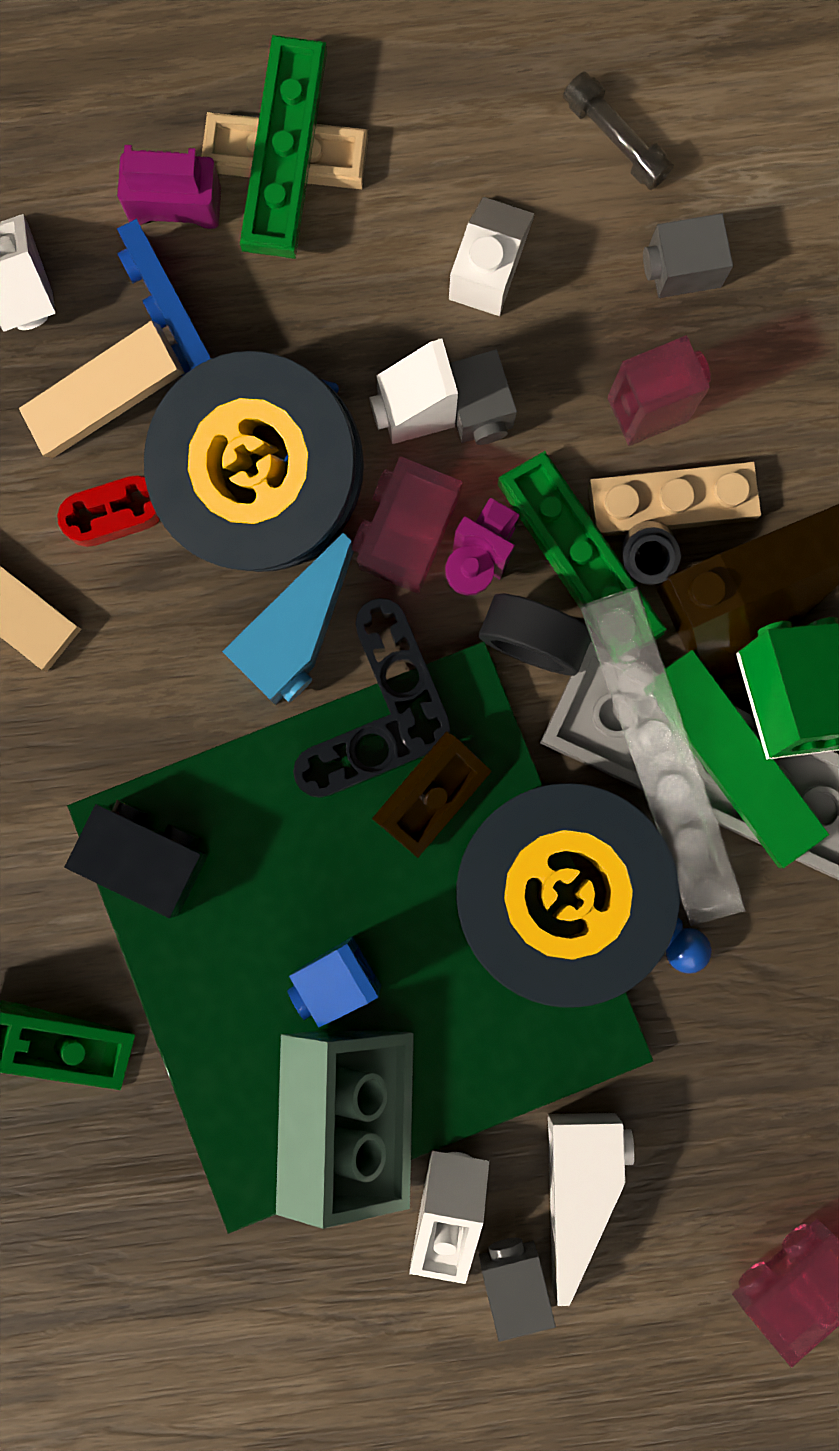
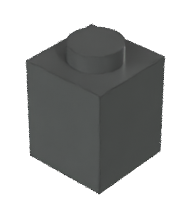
M723 213L657 224L649 246L644 247L643 264L647 280H655L658 298L711 290L723 286L733 267Z
M497 349L449 363L458 391L455 425L461 444L475 440L477 445H484L504 438L508 434L507 430L512 429L514 426L517 410Z
M517 1237L503 1239L491 1244L489 1252L479 1254L481 1271L499 1342L556 1328L534 1240L523 1243L522 1239Z

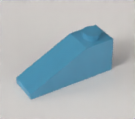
M344 533L222 651L275 705L283 697L288 702L293 701L313 680L308 673L315 667L354 552L351 540Z

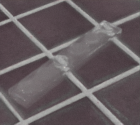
M638 587L583 604L581 611L656 828L664 838L674 859L679 880L680 897L690 926L746 911L745 903Z

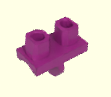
M490 498L476 522L465 516L463 517L455 531L453 553L448 557L445 566L446 579L450 587L457 593L466 596L477 595L488 588L493 576L500 580L509 564L515 546L509 541L516 528L514 526L519 520L520 515Z

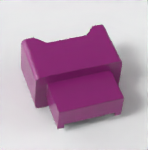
M124 145V153L120 156L117 196L129 222L137 219L140 225L148 221L194 223L209 229H215L219 226L221 184L214 160L211 157L198 156L195 148H188L187 154L171 153V151H134L132 145Z

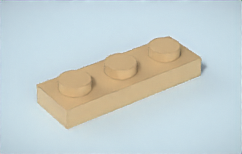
M754 462L590 479L588 483L592 521L603 537L626 535L633 526L643 521H658L672 530L755 521L761 516Z

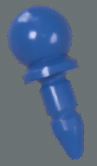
M678 918L674 934L666 949L667 959L673 968L682 973H697L704 969L710 961L712 954L711 944L708 938L699 930L683 928V922Z

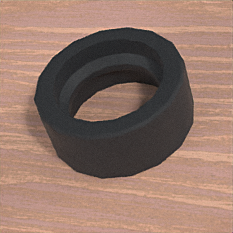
M501 593L495 594L479 632V638L494 649L527 664L547 671L575 676L580 670L594 633L587 625L558 609L521 596Z

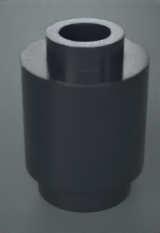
M643 521L633 526L624 537L622 544L624 566L635 580L644 584H658L667 580L677 570L681 559L680 547L673 531L665 524L658 521ZM648 541L660 543V551L654 557L643 556L639 552V547Z

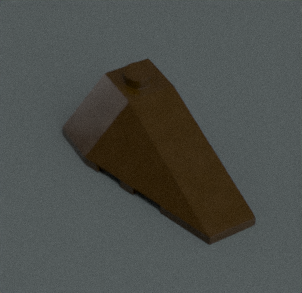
M839 504L724 551L669 576L657 588L686 652L688 653L693 650L716 682L741 671L736 653L758 637L757 631L780 621H790L792 627H795L839 585Z

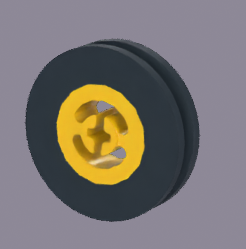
M255 351L233 352L209 359L183 375L166 393L155 411L147 432L144 449V475L148 494L157 516L172 537L185 549L197 557L221 567L267 572L287 569L311 559L330 545L348 523L356 507L363 482L364 462L361 439L354 419L344 402L331 387L309 370L290 359L275 354ZM257 426L274 427L284 440L289 457L287 474L281 486L280 483L285 475V460L272 455L279 451L277 447L253 436V430ZM253 453L263 457L256 463L257 470L259 471L256 475L245 471L253 465L250 457ZM222 466L224 469L236 473L229 478L231 482L256 492L254 502L245 504L236 500L225 485Z
M554 784L531 789L517 795L496 809L481 824L470 840L462 857L456 885L458 916L466 940L476 958L494 979L517 995L537 1003L556 1007H584L603 1003L620 996L636 986L654 969L668 948L675 931L680 905V888L676 866L668 845L654 824L639 809L618 795L600 788L581 784ZM558 852L575 853L592 862L602 875L606 890L604 906L602 909L596 910L594 907L595 891L593 884L590 880H583L573 893L579 900L577 905L573 907L563 904L555 911L552 916L556 919L565 921L581 919L584 923L581 933L567 937L551 935L539 928L529 915L525 901L526 883L531 878L538 880L540 905L548 910L558 897L557 892L553 889L554 884L557 881L562 884H569L579 875L580 871L576 869L561 868L552 870L549 868L547 862L549 856Z

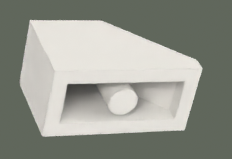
M486 197L482 198L468 222L450 274L449 300L500 316L534 218V213Z
M24 214L0 222V326L3 332L15 327L19 330L33 329L43 324L48 319V316L55 314L53 292Z
M443 339L429 342L376 376L378 395L369 397L378 430L388 427L392 444L455 427L458 391Z
M432 1151L424 1184L409 1274L466 1284L484 1221L489 1161L472 1158L461 1152L443 1153Z

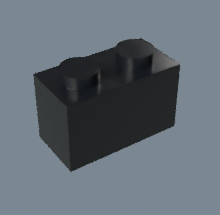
M118 799L113 808L107 805L95 804L64 868L167 918L179 916L209 855L195 848L200 838L168 824L165 832L144 823L148 813Z

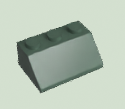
M321 1030L281 1034L276 1215L324 1229L410 1209L413 1033Z

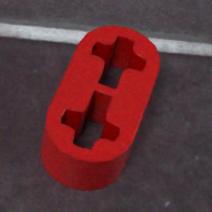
M138 475L128 476L75 493L63 501L57 514L58 525L61 531L74 543L84 547L97 546L147 530L156 525L160 519L151 501L144 504L145 513L136 516L131 508L116 511V508L132 502L131 493L135 491H140L144 498H150L145 477ZM86 507L93 515L107 512V515L94 518L91 521L92 530L84 532L78 525H72V522L80 519L79 510Z

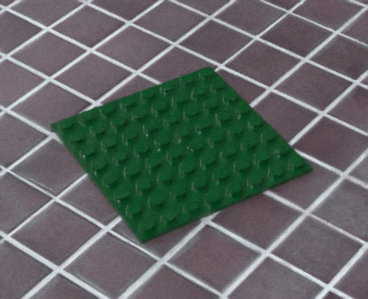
M485 642L478 643L426 664L448 716L449 733L463 743L492 772L418 858L372 818L423 758L324 798L309 796L300 790L294 778L295 761L308 748L390 715L378 683L67 805L78 836H80L95 804L107 805L113 808L118 799L148 813L144 823L165 832L168 824L200 838L195 848L209 854L179 916L167 918L97 884L228 1234L276 1215L281 1034L321 1030L413 1033L411 1160L653 1062L626 992L606 1002L584 1007H556L537 1003L517 995L494 979L476 958L466 940L458 916L456 901L458 871L465 850L481 824L496 809L519 794L542 787ZM415 668L387 679V683L396 692H410L419 682V673ZM427 692L413 702L396 704L399 714L404 713L408 708L411 709L415 719V727L408 731L411 739L421 737L425 745L435 741L433 733L436 729L440 728L438 720L428 721L420 707V703L431 702ZM373 734L360 739L356 747L357 759L360 763L369 767L382 764L389 753V747L385 739ZM346 744L334 749L341 758L339 760L324 764L319 757L311 759L312 769L304 774L305 780L307 782L316 781L321 788H325L330 785L328 775L341 768L346 770V779L357 776L358 772L348 760ZM568 852L554 853L548 858V866L552 870L561 868L576 869ZM579 875L569 884H562L558 881L554 884L553 889L557 892L558 897L548 910L540 905L538 880L531 878L527 881L525 890L526 905L529 915L539 928L551 935L565 937L582 932L584 923L581 919L565 921L552 916L563 904L573 907L577 905L579 900L573 893L581 883ZM353 936L381 984L379 997L321 1027H318L312 1016L303 1020L287 992L289 988L294 986L289 976L298 968Z

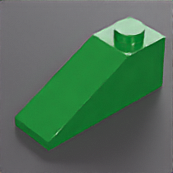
M0 1000V1073L121 1090L135 1038L133 1032Z

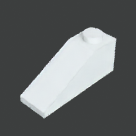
M616 1113L548 1114L552 1289L558 1306H570L625 1185V1165L634 1164L631 1129H623V1123Z

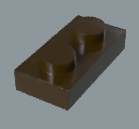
M446 731L372 819L418 858L492 771L463 743Z

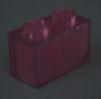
M687 335L622 362L607 399L628 446L687 423L710 389L708 383L711 381V373L707 360L701 351L693 350Z
M400 456L394 471L385 469L378 481L373 500L379 502L380 505L373 521L370 522L364 519L355 536L352 551L359 553L357 557L359 570L420 594L460 498L462 481Z
M818 1219L810 1225L802 1224L793 1229L783 1240V1249L767 1263L759 1262L751 1266L740 1278V1287L732 1293L744 1312L791 1368L839 1326V1240Z

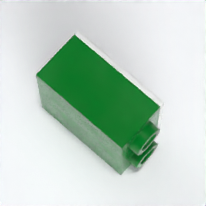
M827 617L816 620L807 626L792 627L790 621L775 622L762 627L757 631L758 637L737 652L736 655L766 760L839 751V618Z

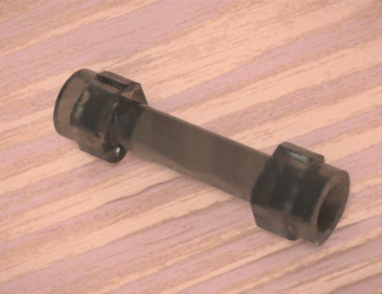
M587 72L580 73L571 81L563 93V98L570 104L569 108L579 119H583L588 115L633 163L630 173L640 184H645L649 190H653L666 179L674 167L667 158L668 155L657 143L648 147L604 100L606 89L595 77L591 78Z

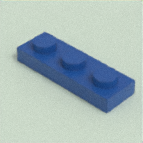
M135 219L117 228L126 249L117 254L133 284L143 279L151 296L143 299L142 302L152 321L159 324L162 329L168 326L176 341L171 347L185 372L182 374L183 376L194 367L211 358L138 220Z

